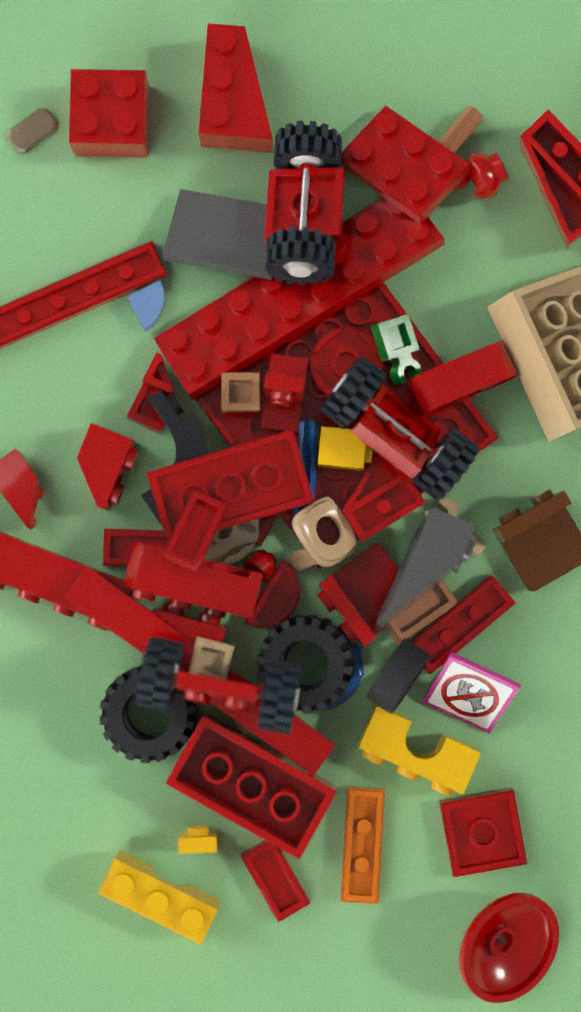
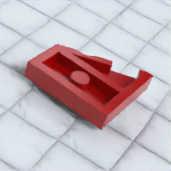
M377 452L342 509V513L362 543L426 502L412 479L404 472L396 469L386 458Z

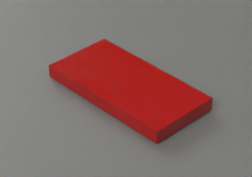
M293 429L146 472L167 543L193 489L228 504V509L218 531L315 502Z

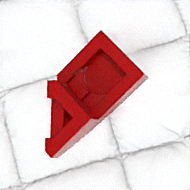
M156 352L142 380L143 384L127 414V419L161 435L165 423L148 398L160 390L165 397L170 393L175 397V393L162 355Z
M15 448L0 459V492L25 526L32 530L37 521L34 515L38 499H42L44 490L38 485L39 479L28 462Z

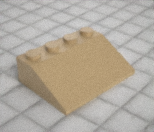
M581 266L513 290L487 307L515 365L519 379L548 442L581 428Z

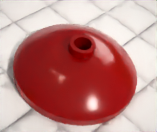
M521 892L502 896L488 904L477 914L465 933L459 954V968L462 979L473 994L486 1002L505 1003L525 995L542 980L553 963L559 944V925L551 907L539 897Z

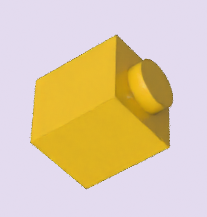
M321 426L317 467L362 471L364 469V462L371 463L373 448L366 446L360 438L353 434V429Z

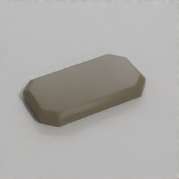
M39 108L9 130L8 140L18 152L27 153L57 130V121L48 109Z

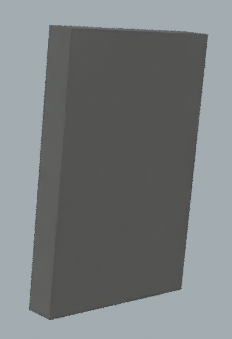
M180 189L162 254L164 260L272 280L273 277H270L265 269L267 243L264 238L267 204Z

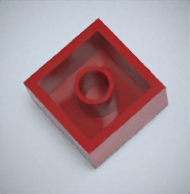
M70 69L69 144L75 156L148 157L150 85L146 70Z

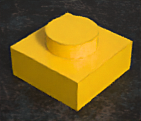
M209 825L187 826V831L180 832L178 837V854L217 852L218 830L209 831Z

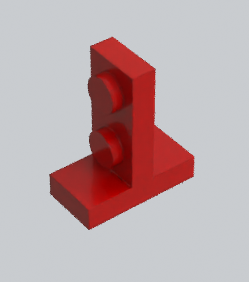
M271 353L269 372H266L264 384L265 400L261 429L280 432L293 429L294 434H298L308 365L307 358Z

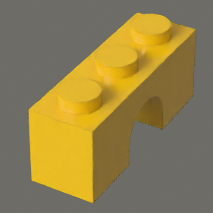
M374 703L357 741L358 748L364 750L361 756L379 765H382L384 760L398 766L396 769L397 773L416 781L420 775L431 780L430 787L447 796H451L453 791L463 795L481 752L442 733L434 750L427 754H415L406 746V734L412 721L395 711L390 714Z
M120 850L98 894L201 945L218 912L220 899L188 883L186 886L173 884L157 875L152 870V865Z

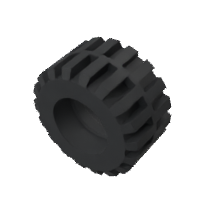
M317 615L292 617L274 627L268 633L269 635L266 639L262 641L259 647L261 651L256 660L260 670L257 672L258 680H262L265 685L271 659L285 661V655L293 644L300 641L313 642L325 652L328 659V671L325 677L314 685H299L300 693L296 711L300 710L303 711V714H307L318 709L319 711L324 710L342 696L353 677L355 654L351 650L352 644L349 639H346L341 628L333 625L332 621L327 618H318Z
M141 665L121 674L109 685L105 691V698L101 700L100 709H102V715L99 717L100 725H104L105 732L103 735L106 741L110 739L113 743L111 748L117 753L121 751L126 754V759L131 761L134 758L141 760L140 763H149L152 760L160 762L170 755H175L186 744L195 728L198 709H196V702L188 701V699L184 698V693L177 689L174 704L171 707V720L167 728L154 735L138 731L129 720L128 705L138 692L137 687L140 680Z

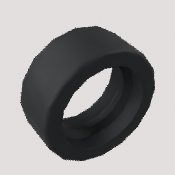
M405 638L378 674L368 691L367 698L390 714L393 713L422 672L430 658V654Z

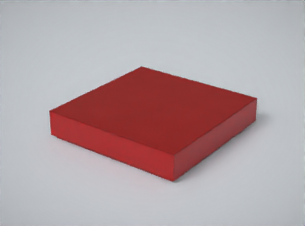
M513 788L439 801L453 878L527 865Z

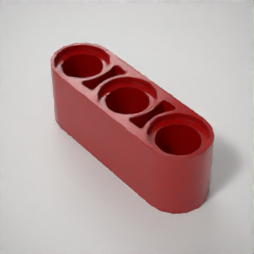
M498 341L427 370L410 379L408 384L423 416H427L502 385L519 374L504 342Z

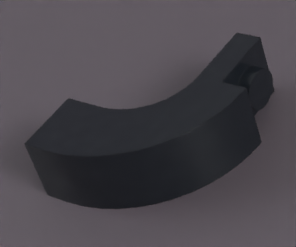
M160 390L148 398L174 438L176 446L174 464L208 454L205 433L196 414L182 422L178 415L183 413L184 410L172 393L165 397ZM150 488L141 494V497L162 526Z

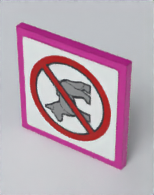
M451 652L425 694L422 703L490 734L519 691L521 684Z

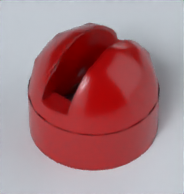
M257 550L250 554L244 561L243 566L244 569L263 573L261 582L265 583L276 569V559L272 553H267L265 550Z

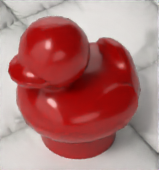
M477 152L469 156L467 162L470 166V172L453 190L464 189L471 179L476 189L474 197L478 199L494 197L500 189V183L509 180L498 152L489 156Z

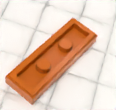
M347 786L341 902L379 903L385 802L384 788Z

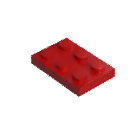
M386 105L341 152V167L419 224L424 222L470 172V166L467 161Z

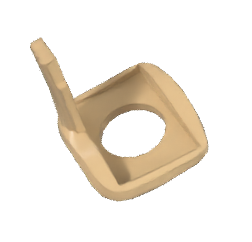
M324 497L298 512L292 519L293 530L304 547L294 550L292 555L287 557V561L297 573L317 564L322 567H332L356 551L357 540L355 533L344 514L330 497ZM322 517L333 519L340 532L339 540L334 545L323 543L317 535L316 526Z

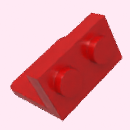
M380 544L370 546L318 584L322 591L317 596L330 613L335 609L344 620L339 627L352 644L358 640L362 646H366L377 638L376 634L385 629V627L381 630L373 627L377 620L376 613L381 610L399 569Z

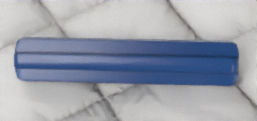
M301 420L299 422L298 447L315 501L319 423L314 420ZM312 503L294 508V516Z

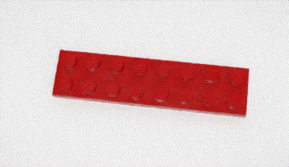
M383 197L342 222L341 242L335 243L334 273L332 278H328V281L322 283L318 280V285H311L309 282H306L305 286H299V282H294L293 285L286 284L285 279L279 282L275 280V276L272 280L253 277L153 339L190 399L193 400L221 383L222 373H237L441 248L445 245L444 237L429 217L422 224H419Z

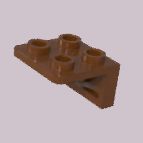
M551 489L544 491L531 499L534 506L522 513L518 507L498 518L501 525L492 529L528 591H537L581 565V533L566 509L572 503L564 490L554 494Z

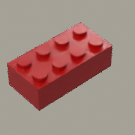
M206 711L165 782L168 786L299 860L337 793L335 784L317 774L314 776L310 775L284 755L243 734Z

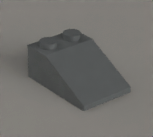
M433 506L413 536L373 627L381 630L441 583L451 571L457 573L462 562L468 560L474 548L475 541L471 540L470 537L475 526Z

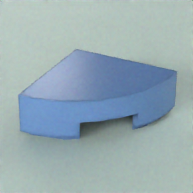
M160 280L127 297L145 331L150 330L158 322L164 308L165 293Z

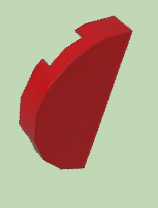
M283 559L257 600L252 619L247 618L244 622L245 624L256 628L273 627L287 620L295 611L300 598L299 580L293 568Z

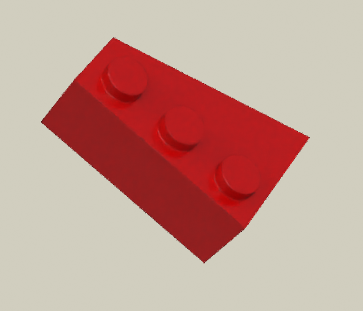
M208 23L198 129L201 147L273 153V137L245 26Z
M548 109L520 136L519 146L561 238L568 249L581 236V143Z
M133 542L122 585L134 590L132 597L155 602L156 595L170 598L168 603L170 606L190 610L191 605L194 604L204 607L203 613L225 618L226 613L252 619L263 573L204 559L196 576L162 561L163 548Z

